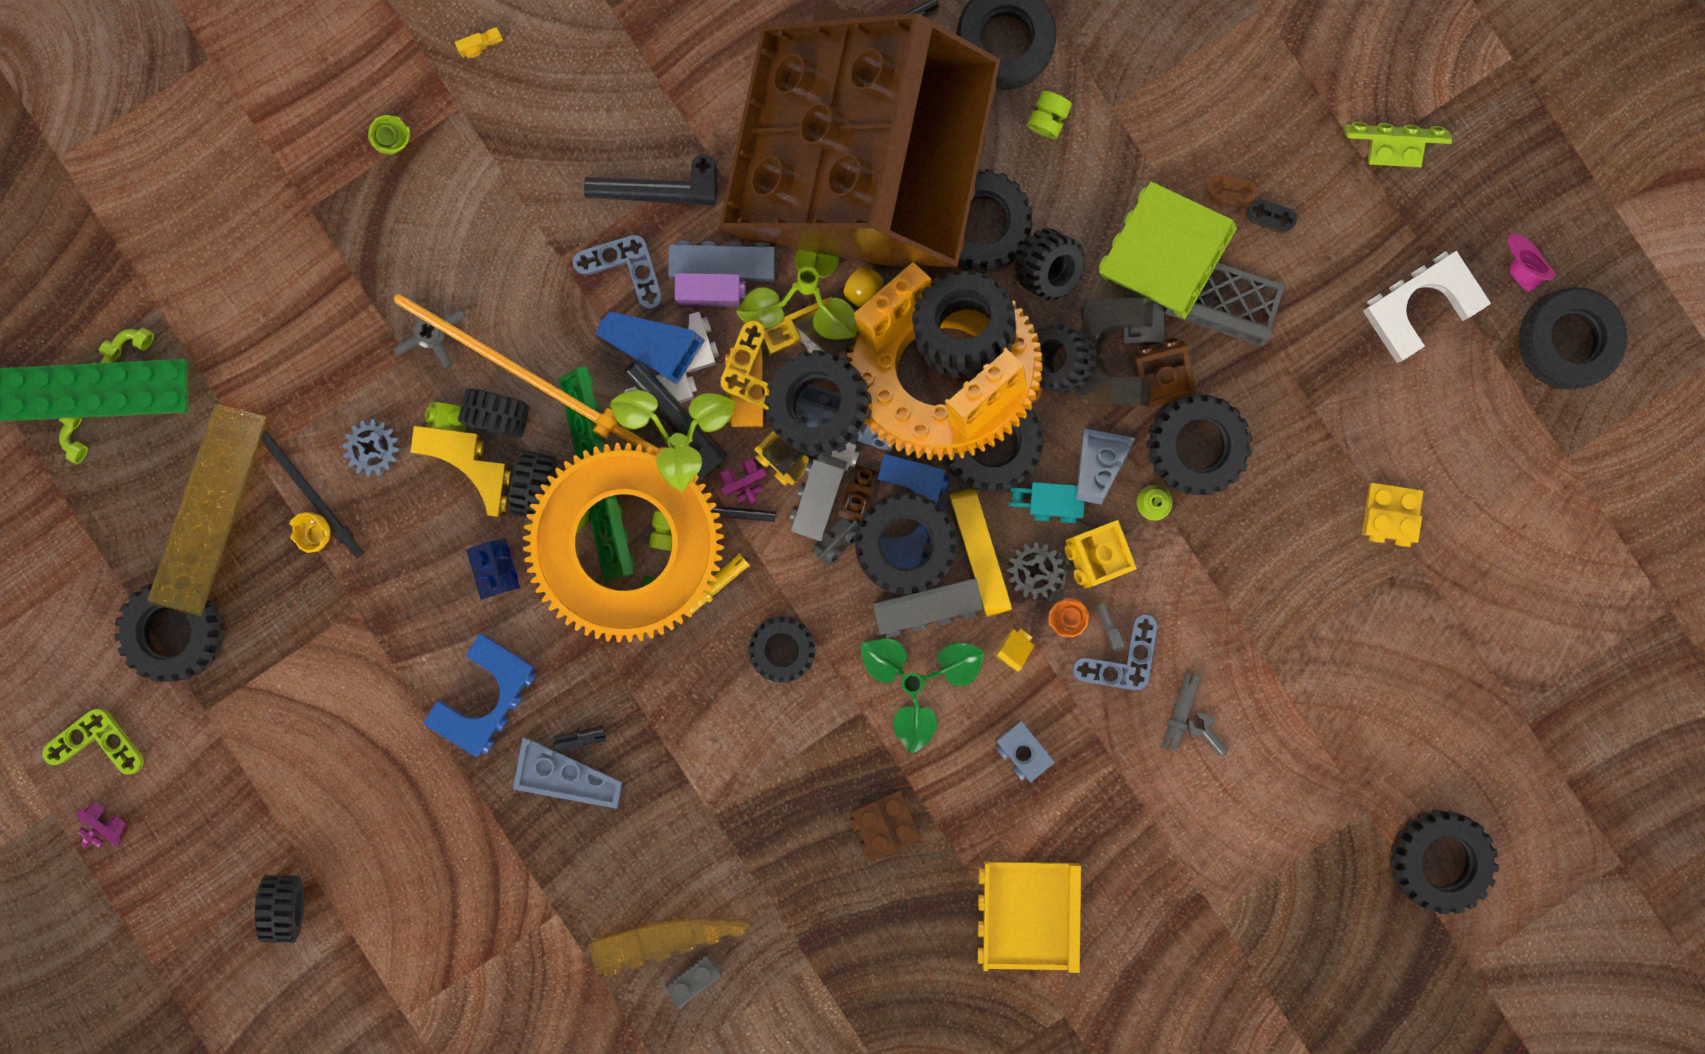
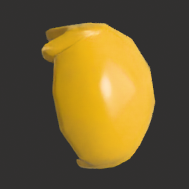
M858 268L845 284V299L857 307H862L884 288V280L873 269Z
M314 512L297 514L290 520L289 524L293 528L290 538L297 544L299 549L307 553L322 550L328 543L330 527L324 517Z

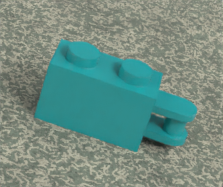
M1032 482L1030 489L1010 488V492L1013 493L1012 502H1009V507L1029 508L1028 515H1035L1034 520L1050 521V517H1061L1060 522L1076 523L1077 519L1083 518L1084 501L1076 500L1077 486ZM1023 493L1030 494L1029 503H1022Z

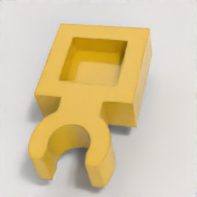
M495 27L485 33H477L458 40L455 44L462 57L473 58L482 53L481 50L487 49L486 46L500 43L503 39L500 31Z

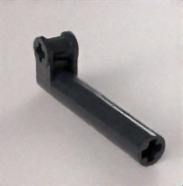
M699 154L693 159L691 164V181L585 177L584 197L716 206L717 167L709 155ZM703 161H706L711 168L706 169L705 173L702 174L698 165L700 166L703 164Z
M639 359L630 363L623 371V374L637 390L652 394L658 402L656 411L676 433L687 436L691 422L695 419L690 416L685 407ZM697 424L692 435V442L689 443V447L697 450L702 458V466L697 474L699 477L696 483L701 481L704 476L718 466L727 456V452L716 440Z

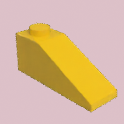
M1021 628L1018 632L1011 629L993 654L1011 669L1019 672L1034 647L1030 642L1032 637Z

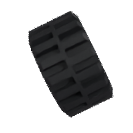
M1043 228L1042 231H1035L1033 236L1029 235L1026 238L1027 243L1022 244L1019 248L1022 251L1015 258L1017 260V264L1014 265V271L1017 272L1015 277L1020 281L1019 284L1023 288L1048 301H1053L1054 299L1057 301L1061 300L1063 295L1067 297L1071 294L1072 289L1075 290L1078 286L1077 282L1083 277L1082 271L1085 270L1086 266L1083 263L1086 259V255L1083 253L1084 249L1078 241L1055 229Z
M1049 324L1045 325V329H1038L1036 331L1038 336L1037 343H1040L1043 368L1040 371L1042 380L1038 381L1040 388L1069 394L1070 391H1078L1079 385L1084 387L1088 383L1086 378H1091L1093 372H1091L1092 367L1096 368V361H1093V357L1097 356L1096 350L1091 349L1094 346L1093 342L1087 339L1088 336L1085 333L1061 324H1055V326ZM1065 346L1067 352L1066 362L1059 371L1055 372L1053 367L1054 356L1061 347Z
M470 388L465 390L458 421L465 426L511 438H521L530 406L521 400Z
M526 450L521 452L516 461L510 485L509 509L511 515L527 518V514L536 513L530 505L540 503L535 494H545L540 487L542 484L551 486L547 477L557 478L555 469L558 468L556 456Z
M786 616L774 617L764 621L755 629L751 636L749 645L750 661L757 673L761 674L763 678L776 683L791 682L800 678L810 668L815 656V642L810 630L802 622ZM777 634L791 636L798 646L796 658L787 665H777L767 655V644Z
M264 875L259 884L255 902V930L260 942L295 943L301 931L304 914V889L299 876Z

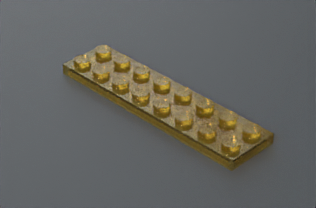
M215 404L147 599L149 603L202 616L261 442L262 434L268 421L266 416Z

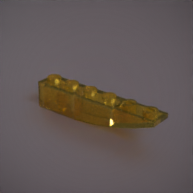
M723 917L666 920L641 925L589 942L588 948L596 974L604 973L605 977L620 973L619 969L629 966L630 969L644 966L645 960L655 958L657 962L671 957L670 953L680 950V953L683 954L695 950V945L705 942L706 946L721 942L720 937L729 934L731 938L746 934V929H749L751 924L747 919Z

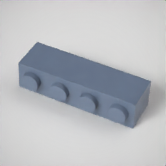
M676 241L675 245H669L668 277L670 280H675V273L739 274L742 282H775V247H770L769 243L763 242L754 243V247H744L742 242H728V246H717V242L704 241L702 246L691 245L690 241Z

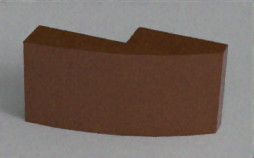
M859 465L853 467L838 515L839 517L860 523L863 515L869 508L879 471Z

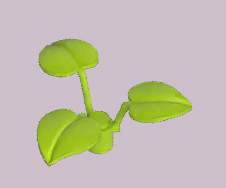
M798 250L795 256V266L799 271L797 283H793L791 290L781 302H779V296L774 290L761 287L751 291L736 309L737 315L745 323L757 321L762 324L764 329H770L783 321L784 312L781 307L786 305L796 290H799L806 295L815 294L821 310L814 314L813 325L816 332L822 337L831 340L853 338L856 336L858 329L854 317L855 312L846 301L839 298L830 299L825 306L818 289L819 277L825 278L832 275L838 268L839 257Z
M642 390L627 391L614 398L610 403V407L616 420L622 426L629 429L645 426L650 418L654 420L664 438V442L668 444V448L662 449L657 455V469L672 487L683 492L702 466L700 453L694 448L689 447L696 425L699 424L700 428L705 432H712L722 428L734 413L735 401L713 393L697 396L689 406V414L695 420L691 422L688 435L675 433L671 437L667 435L658 417L653 413L658 407V402L648 392Z

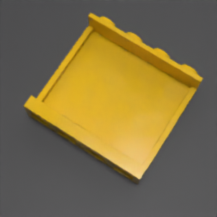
M984 862V868H979V884H984V892L978 898V909L983 911V921H978V937H983V948H978V964H982L983 970H1068L1069 973H1080L1081 865L1079 863Z

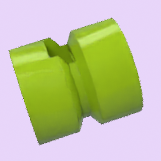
M1042 91L1036 103L1038 110L1032 112L1027 127L1042 136L1057 139L1063 127L1061 120L1067 118L1073 104L1056 93Z
M654 511L652 526L655 528V531L650 534L648 548L671 551L672 534L669 524L662 512Z

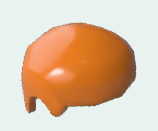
M1064 598L1057 601L1050 609L1048 623L1059 636L1073 638L1081 635L1089 625V612L1086 606L1079 600Z

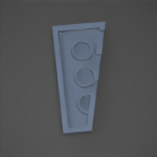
M526 737L522 738L513 786L514 790L618 808L622 781Z

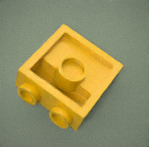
M1369 483L1362 535L1369 536V541L1385 543V539L1395 540V545L1411 547V543H1418L1422 520L1420 511L1423 491Z
M1118 520L1065 540L1067 544L1064 548L1065 554L1069 560H1073L1076 567L1074 571L1075 580L1079 585H1083L1084 589L1137 569Z

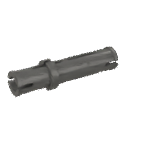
M1188 672L1184 674L1185 677L1172 717L1167 720L1169 726L1161 745L1162 748L1168 749L1173 739L1170 750L1174 752L1178 751L1183 730H1187L1188 725H1186V721L1202 678L1194 675L1192 684L1189 685L1192 674Z

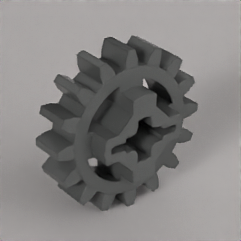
M1038 542L1034 543L1032 549L1028 544H1024L1025 551L1016 550L1018 558H1010L1009 560L1014 564V568L1007 569V572L1014 574V577L1010 578L1009 582H1017L1018 585L1014 590L1019 592L1023 589V596L1026 598L1031 593H1033L1035 600L1039 599L1040 593L1045 598H1048V591L1057 592L1055 584H1063L1064 582L1059 578V574L1066 573V570L1059 568V565L1064 563V560L1055 558L1059 553L1057 550L1049 553L1050 546L1047 544L1042 549H1040ZM1038 554L1035 559L1028 562L1024 561L1029 555ZM1048 558L1052 562L1053 573L1049 572L1047 567ZM1040 564L1039 569L1046 573L1047 576L1035 575L1033 578L1034 573L1027 569L1026 566L1038 567ZM1020 569L1025 573V584L1020 577ZM1045 580L1049 581L1044 587L1035 589L1038 583Z

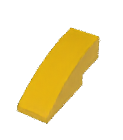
M832 296L822 300L825 306L832 299ZM818 303L784 317L783 321L776 327L764 329L765 335L762 346L768 357L818 334L813 325L814 314L821 310Z

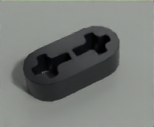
M1261 199L1253 201L1248 206L1246 212L1247 218L1251 223L1281 233L1290 231L1297 221L1296 214L1290 208ZM1262 206V211L1270 215H1262L1260 218H1256V213L1252 210ZM1283 214H1286L1287 220L1290 223L1283 227L1281 226V221L1273 217H1281Z

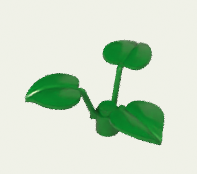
M884 638L861 644L862 659L869 674L879 682L890 683L894 681L897 673H899L902 678L903 690L911 694L915 708L905 706L895 714L893 719L894 732L909 753H915L924 748L933 738L937 729V718L934 711L930 708H920L917 694L921 693L925 688V681L945 673L946 680L950 684L966 686L976 679L984 658V652L978 647L966 643H954L944 647L938 654L937 660L942 669L925 676L919 673H909L906 675L900 669L907 660L905 648L901 643L893 639Z

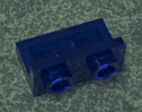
M505 538L466 549L481 600L520 588L511 551Z

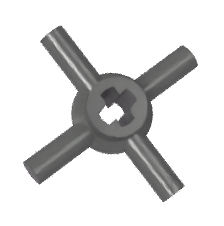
M414 296L408 298L419 305ZM460 308L443 318V320L454 325L466 318ZM413 314L417 321L413 329V336L392 347L396 356L398 357L415 346L420 345L424 348H432L444 369L452 366L453 363L442 345L445 333ZM427 327H430L431 329H434V330L431 332V333H432V337H431V338H429V337H427V336H424V335L427 333V331H426V328H427Z

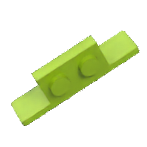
M1353 122L1352 125H1344V132L1347 138L1371 139L1368 163L1370 165L1422 167L1426 143H1452V136L1449 131L1440 126L1421 129L1416 125H1405L1403 128L1394 127L1387 123H1380L1378 126H1368L1363 122Z

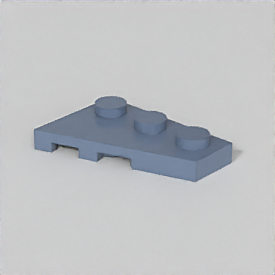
M1090 429L1083 430L1076 500L1097 504L1103 503L1135 438Z

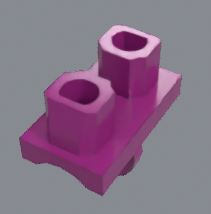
M754 458L741 463L747 475L744 478L737 480L732 468L719 473L723 486L721 491L725 497L744 488L745 491L737 494L736 497L739 502L749 498L751 504L756 503L754 495L762 492L760 484L752 488L749 485L768 477L764 468L761 469Z
M95 801L84 811L79 809L75 814L78 817V821L91 829L88 831L81 827L77 832L84 838L81 846L86 849L93 844L100 848L104 843L97 837L100 835L117 847L121 842L120 835L123 833L126 823L114 815L108 824L104 826L99 820L106 812V809Z

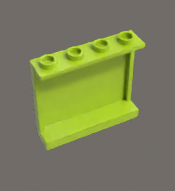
M1150 181L1147 188L1144 187L1138 196V204L1134 211L1131 210L1128 213L1124 229L1115 236L1112 242L1113 248L1109 255L1104 256L1101 260L1099 273L1103 280L1108 281L1110 279L1173 310L1176 316L1185 320L1237 227L1234 220Z

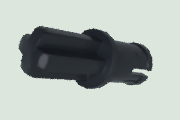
M603 725L584 730L576 728L575 732L556 735L553 737L552 742L555 751L575 747L583 749L585 745L606 742Z

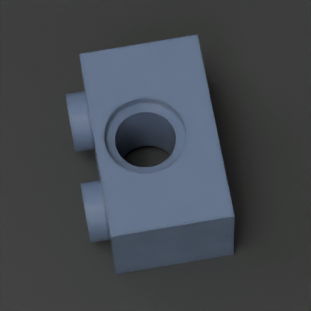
M1020 720L996 739V742L999 744L996 750L1004 760L1010 757L1016 765L1012 769L1021 780L1027 778L1029 782H1032L1055 763ZM1023 745L1028 746L1030 749L1029 757L1025 760L1017 759V748Z

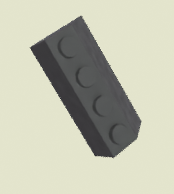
M977 578L872 604L880 635L885 634L886 639L902 635L901 630L910 627L912 632L927 629L926 623L934 621L937 622V626L953 622L952 617L962 615L963 619L978 616L977 611L983 609Z

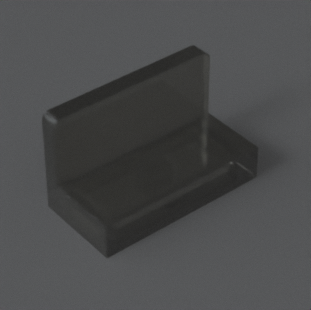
M779 436L762 452V455L784 476L806 453L800 452L786 444Z

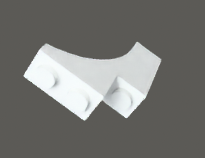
M700 312L689 315L688 329L696 332L705 342L678 384H674L660 374L656 376L680 403L694 399L693 392L697 391L693 376L688 377L687 374L716 365L715 358L719 357L715 342L710 343L707 333L712 332L708 318H702ZM633 387L625 390V392L637 390V388Z

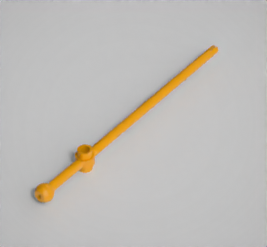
M397 294L394 296V301L399 306L595 422L596 426L593 432L602 438L607 439L610 433L615 434L635 447L641 444L643 452H646L650 446L654 456L659 450L666 448L661 447L659 449L620 426L611 409L606 408L603 414L595 411L403 295Z

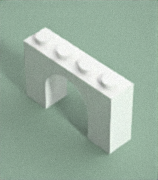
M1445 251L1433 259L1435 264L1427 269L1423 265L1411 273L1413 279L1404 283L1402 279L1389 287L1391 293L1385 297L1378 294L1367 301L1369 307L1363 310L1396 363L1405 360L1425 347L1411 326L1406 313L1408 299L1416 289L1429 287L1442 292L1448 298L1462 321L1491 304L1457 251L1450 255Z

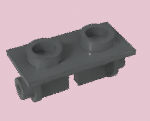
M841 517L830 529L836 536L832 539L826 533L821 541L818 540L813 545L815 548L812 552L826 567L831 563H835L841 557L842 552L849 545L855 543L859 524L856 521Z

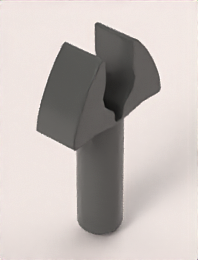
M1099 603L1096 609L1113 651L1123 649L1124 644L1118 628L1115 627L1106 603Z
M1195 712L1202 719L1204 729L1196 728L1193 722L1188 719L1187 724L1191 738L1195 739L1197 736H1203L1219 756H1224L1228 749L1211 730V724L1216 720L1206 714Z

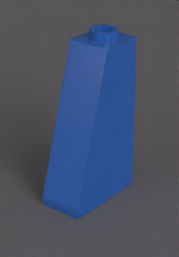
M610 311L600 321L598 330L595 333L607 343L633 359H639L645 366L676 385L705 342L701 336L690 329Z

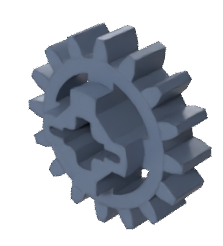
M371 419L369 426L364 420L360 422L361 428L353 425L351 428L354 433L352 435L345 434V437L349 439V443L342 444L343 448L348 449L343 458H351L348 466L350 468L358 466L356 469L358 474H362L366 470V476L372 477L373 471L379 476L383 475V468L391 471L392 468L389 463L391 461L397 463L399 460L394 457V454L401 452V449L395 447V444L400 442V439L392 438L395 430L391 428L386 431L387 424L384 422L377 427V420ZM374 431L368 437H360L365 432ZM385 438L388 443V451L385 450L383 444ZM363 443L372 444L381 454L370 452ZM355 446L359 449L360 455L358 458L355 453ZM379 458L383 459V461L379 464L369 466L370 464H372L373 460Z

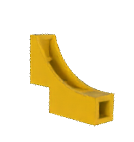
M414 426L411 453L437 457L459 468L479 490L486 506L487 515L502 517V512H506L508 508V497L505 496L506 486L511 484L512 471L508 470V465L478 461V456H482L484 450V441L480 440L481 436L473 433Z

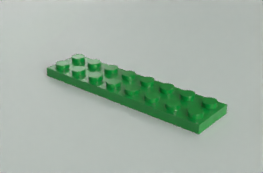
M185 359L0 368V422L189 413L188 360Z
M587 366L576 368L558 378L560 390L599 412L598 403L594 399L592 392L593 380L588 373ZM564 404L575 455L583 460V451L586 450L593 456L594 447L596 446L601 453H604V438L593 432L596 426L595 422ZM616 495L606 497L589 508L590 523L604 582L634 574V560L632 555L629 554L627 546L628 534L626 529L623 528L621 520V505L617 502Z

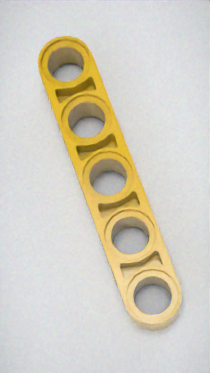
M971 487L949 494L974 579L977 578L986 617L1012 610L976 489Z

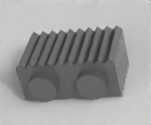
M705 952L704 956H700V959H696V962H692L691 966L688 965L687 969H684L683 972L672 978L670 982H667L665 992L680 1009L719 979L723 971L712 956Z

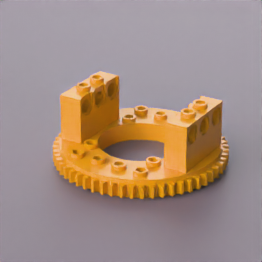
M912 262L854 313L859 334L853 337L854 343L849 344L850 352L852 353H847V359L861 373V376L869 386L867 391L871 394L872 403L868 404V408L872 411L870 418H866L864 424L867 427L870 426L872 434L878 432L880 441L886 439L889 447L896 443L897 451L900 452L905 447L907 455L916 451L917 458H920L923 453H927L928 460H931L934 454L938 455L939 460L943 459L944 454H948L950 460H953L955 453L964 458L965 451L975 455V448H979L983 452L985 451L984 444L988 443L993 447L995 446V438L1003 441V432L1012 434L1011 425L1019 427L1020 420L1018 417L1025 419L1027 417L1025 409H1032V402L1030 400L1036 401L1037 397L1034 391H1039L1040 389L1038 381L1042 380L1040 371L1043 369L1040 343H1037L1038 336L1037 333H1034L1033 324L1029 325V317L1023 316V309H1016V302L1012 301L1017 328L1015 343L1011 345L1012 351L1010 352L1004 348L1003 353L991 364L984 365V370L970 382L966 381L963 384V388L950 400L946 399V406L942 404L934 406L916 400L901 386L897 377V370L902 353L915 339L912 322L915 302L918 298H922L921 292L927 286L931 288L933 284L931 278ZM960 310L949 315L942 322L940 328L959 329L976 337L987 328L990 320L978 311Z
M616 443L614 451H611L608 444H605L604 453H601L596 446L594 447L593 456L586 450L583 451V460L574 455V465L565 461V471L559 468L555 469L558 478L547 477L551 486L543 484L540 486L545 494H535L540 503L530 505L536 511L535 514H527V518L532 520L533 524L524 525V528L531 531V534L523 536V539L531 543L524 547L523 551L531 552V556L524 560L525 562L533 563V566L527 569L528 573H536V576L530 580L531 583L539 582L541 584L535 590L536 593H546L542 598V602L552 601L548 609L551 611L558 608L559 611L556 616L558 619L566 615L565 624L569 625L575 621L576 631L584 626L586 636L594 630L595 639H598L602 633H605L606 641H609L612 635H615L617 642H621L623 635H626L628 642H632L633 635L636 634L639 641H643V634L645 632L652 639L655 629L661 635L664 634L663 626L665 625L673 630L674 620L682 624V614L691 617L689 608H700L696 600L705 601L706 597L702 591L712 590L707 582L717 580L711 572L720 571V568L714 564V561L722 560L723 557L717 555L716 551L724 549V546L717 544L716 541L724 537L715 531L721 528L722 524L714 523L713 521L720 514L711 513L710 511L716 506V503L706 502L711 493H701L706 485L703 483L696 486L695 483L699 477L698 475L691 480L683 492L672 487L657 469L656 458L659 452L654 456L650 446L644 453L642 452L641 444H638L635 451H632L630 443H627L625 450H621L619 443ZM629 494L648 500L663 513L671 530L672 550L666 567L655 580L638 589L614 590L600 585L585 572L577 556L575 545L576 532L582 517L595 503L613 495Z

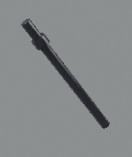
M267 431L263 432L259 439L321 516L326 519L329 526L336 533V539L341 544H345L356 559L360 558L365 552L354 540V534L351 530L341 524Z

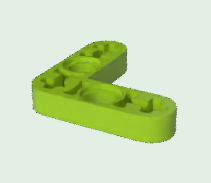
M104 709L89 711L50 741L42 752L43 758L48 764L60 765L96 740L121 773L126 775L137 773L144 764L141 753L111 714ZM94 715L103 716L104 719L101 721L103 726H93L90 730L86 727L95 722ZM76 729L80 730L84 735L82 743L78 745L71 740V734ZM112 734L118 735L121 739V744L117 749H112L108 745V738ZM65 744L69 747L59 753L61 758H52L51 755L54 753L52 748H61ZM127 747L128 751H125L124 754L128 758H135L133 762L134 768L132 766L126 767L127 759L125 756L119 755L117 757L116 753L123 751Z

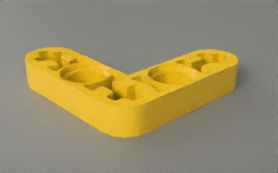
M749 321L741 329L721 377L720 384L726 393L769 410V407L764 404L765 396L769 395L768 383L749 375L764 339L765 330L759 322ZM753 326L758 328L757 333L760 334V337H754L751 346H756L755 351L748 346L739 344L741 340L746 343L749 334L745 330H751ZM744 350L749 353V363L740 365L736 362L735 354L738 351ZM732 375H736L737 382L744 384L745 379L749 380L750 382L745 389V395L739 393L742 390L741 387L734 386L733 389H729L728 382L725 381L726 377L731 378ZM753 385L762 386L765 392L763 398L759 400L753 399L749 394L750 388Z

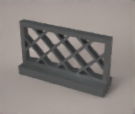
M1217 263L1213 272L1216 270L1223 272L1227 281L1215 286L1210 276L1207 282L1211 289L1198 296V303H1194L1185 321L1264 347L1270 339L1271 328L1285 285ZM1240 279L1247 280L1252 289L1240 294L1234 282ZM1230 285L1236 297L1224 302L1218 290ZM1265 287L1276 290L1274 299L1265 303L1259 290ZM1213 292L1220 305L1214 308L1205 305L1202 297ZM1254 293L1260 306L1249 311L1243 298ZM1238 301L1244 314L1239 316L1231 315L1227 305ZM1166 307L1164 314L1182 319L1176 316L1173 310ZM1263 309L1268 318L1266 326L1256 323L1251 314Z

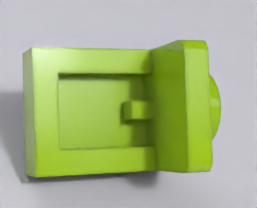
M431 402L425 412L426 427L465 432L466 426L458 421L461 406Z

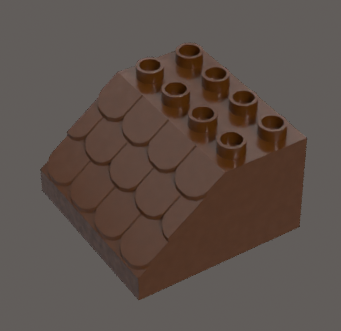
M919 13L762 26L718 228L741 238L874 265L909 266L914 262L917 266L957 267L960 253L964 247V233L969 208L975 194L974 184L980 155L986 141L985 131L991 102L996 92V78L1000 59Z

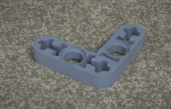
M632 235L582 250L574 256L573 266L579 274L584 276L628 264L640 304L648 310H654L661 305L663 299L648 247L640 236ZM636 241L638 245L642 244L638 254L628 251L625 252L627 258L622 259V252L618 245L623 244V248L628 249L632 247L631 242ZM608 248L615 249L618 255L617 259L610 263L603 259V253ZM598 252L601 266L597 267V262L595 261L588 264L589 269L587 270L582 266L578 267V263L582 262V257L585 256L588 260L595 259L593 253ZM639 266H647L650 269L649 277L645 280L638 279L635 275L636 269ZM654 281L655 285H649L652 294H657V297L654 298L653 304H649L648 301H643L647 293L644 287L639 289V285H647Z
M1140 615L1134 619L1126 664L1080 658L1072 666L1074 677L1083 682L1131 690L1145 688L1149 681L1156 639L1157 623L1155 619L1149 615ZM1144 619H1147V623L1152 625L1151 630H1146L1145 638H1150V643L1135 641V636L1141 637L1142 629L1138 628V623H1143ZM1137 645H1144L1148 650L1147 657L1143 660H1138L1133 655V650ZM1131 661L1137 664H1146L1145 669H1139V676L1143 677V681L1138 682L1137 686H1134L1133 681L1129 680V676L1134 675L1136 667H1131ZM1083 662H1087V667L1097 669L1096 663L1101 664L1098 670L1099 680H1094L1096 674L1086 673L1085 677H1081V672L1077 671L1078 666H1082ZM1109 666L1114 667L1118 673L1117 678L1112 682L1106 681L1103 677L1104 669Z

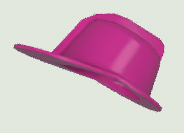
M1512 234L1508 237V246L1514 255L1510 266V273L1526 291H1532L1544 280L1554 279V270L1546 263L1532 242L1518 234Z

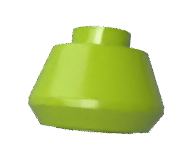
M1160 485L1145 487L1137 497L1138 511L1148 520H1161L1172 509L1171 494Z

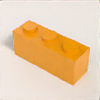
M762 347L759 348L749 372L750 376L763 381ZM730 348V354L725 355V366L728 363L733 348ZM741 350L735 354V360L740 365H746L750 361V355L747 351ZM732 375L731 380L726 382H728L729 389H733L734 386L741 387L742 390L739 393L745 395V389L750 381L745 379L744 384L737 382V376ZM753 385L749 390L750 396L756 400L763 398V387ZM726 393V396H731V399L735 401L734 413L728 421L731 422L733 429L764 428L763 408Z

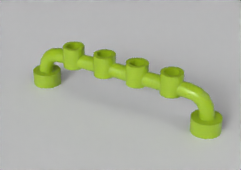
M145 328L139 330L125 329L119 332L112 342L106 340L100 346L99 353L104 356L100 363H113V361H116L121 355L123 344L129 339L133 340L132 345L141 351L147 350L153 342L154 333ZM82 418L59 419L64 424L59 434V443L62 449L67 452L66 459L77 465L86 457L88 447L78 441L72 444L70 435L80 425Z

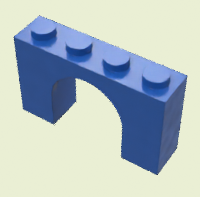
M884 454L877 481L906 488L914 494L924 495V497L937 502L941 507L942 503L937 501L940 491L945 492L949 477L944 476L945 470ZM919 523L918 527L911 534L901 538L882 535L880 542L881 551L885 559L893 566L910 569L919 566L925 561L928 553L924 552L926 542L931 543V539L927 529Z
M484 633L478 635L467 652L466 657L495 676L500 688V697L495 709L485 717L473 718L439 700L423 722L424 725L475 757L481 756L482 753L486 755L494 744L491 738L496 731L501 732L508 722V718L505 717L510 708L516 709L522 699V696L519 695L524 686L529 687L537 675L534 673L535 665Z

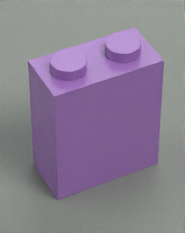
M675 273V301L678 306L738 308L741 305V301L746 299L745 282L741 281L739 274Z

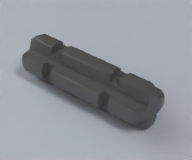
M1061 552L1058 553L1056 559L1064 560V563L1059 565V568L1066 570V573L1059 574V578L1064 582L1063 584H1055L1058 591H1048L1049 597L1047 601L1054 604L1062 600L1063 594H1061V591L1064 590L1068 573L1066 568L1070 564L1066 554Z

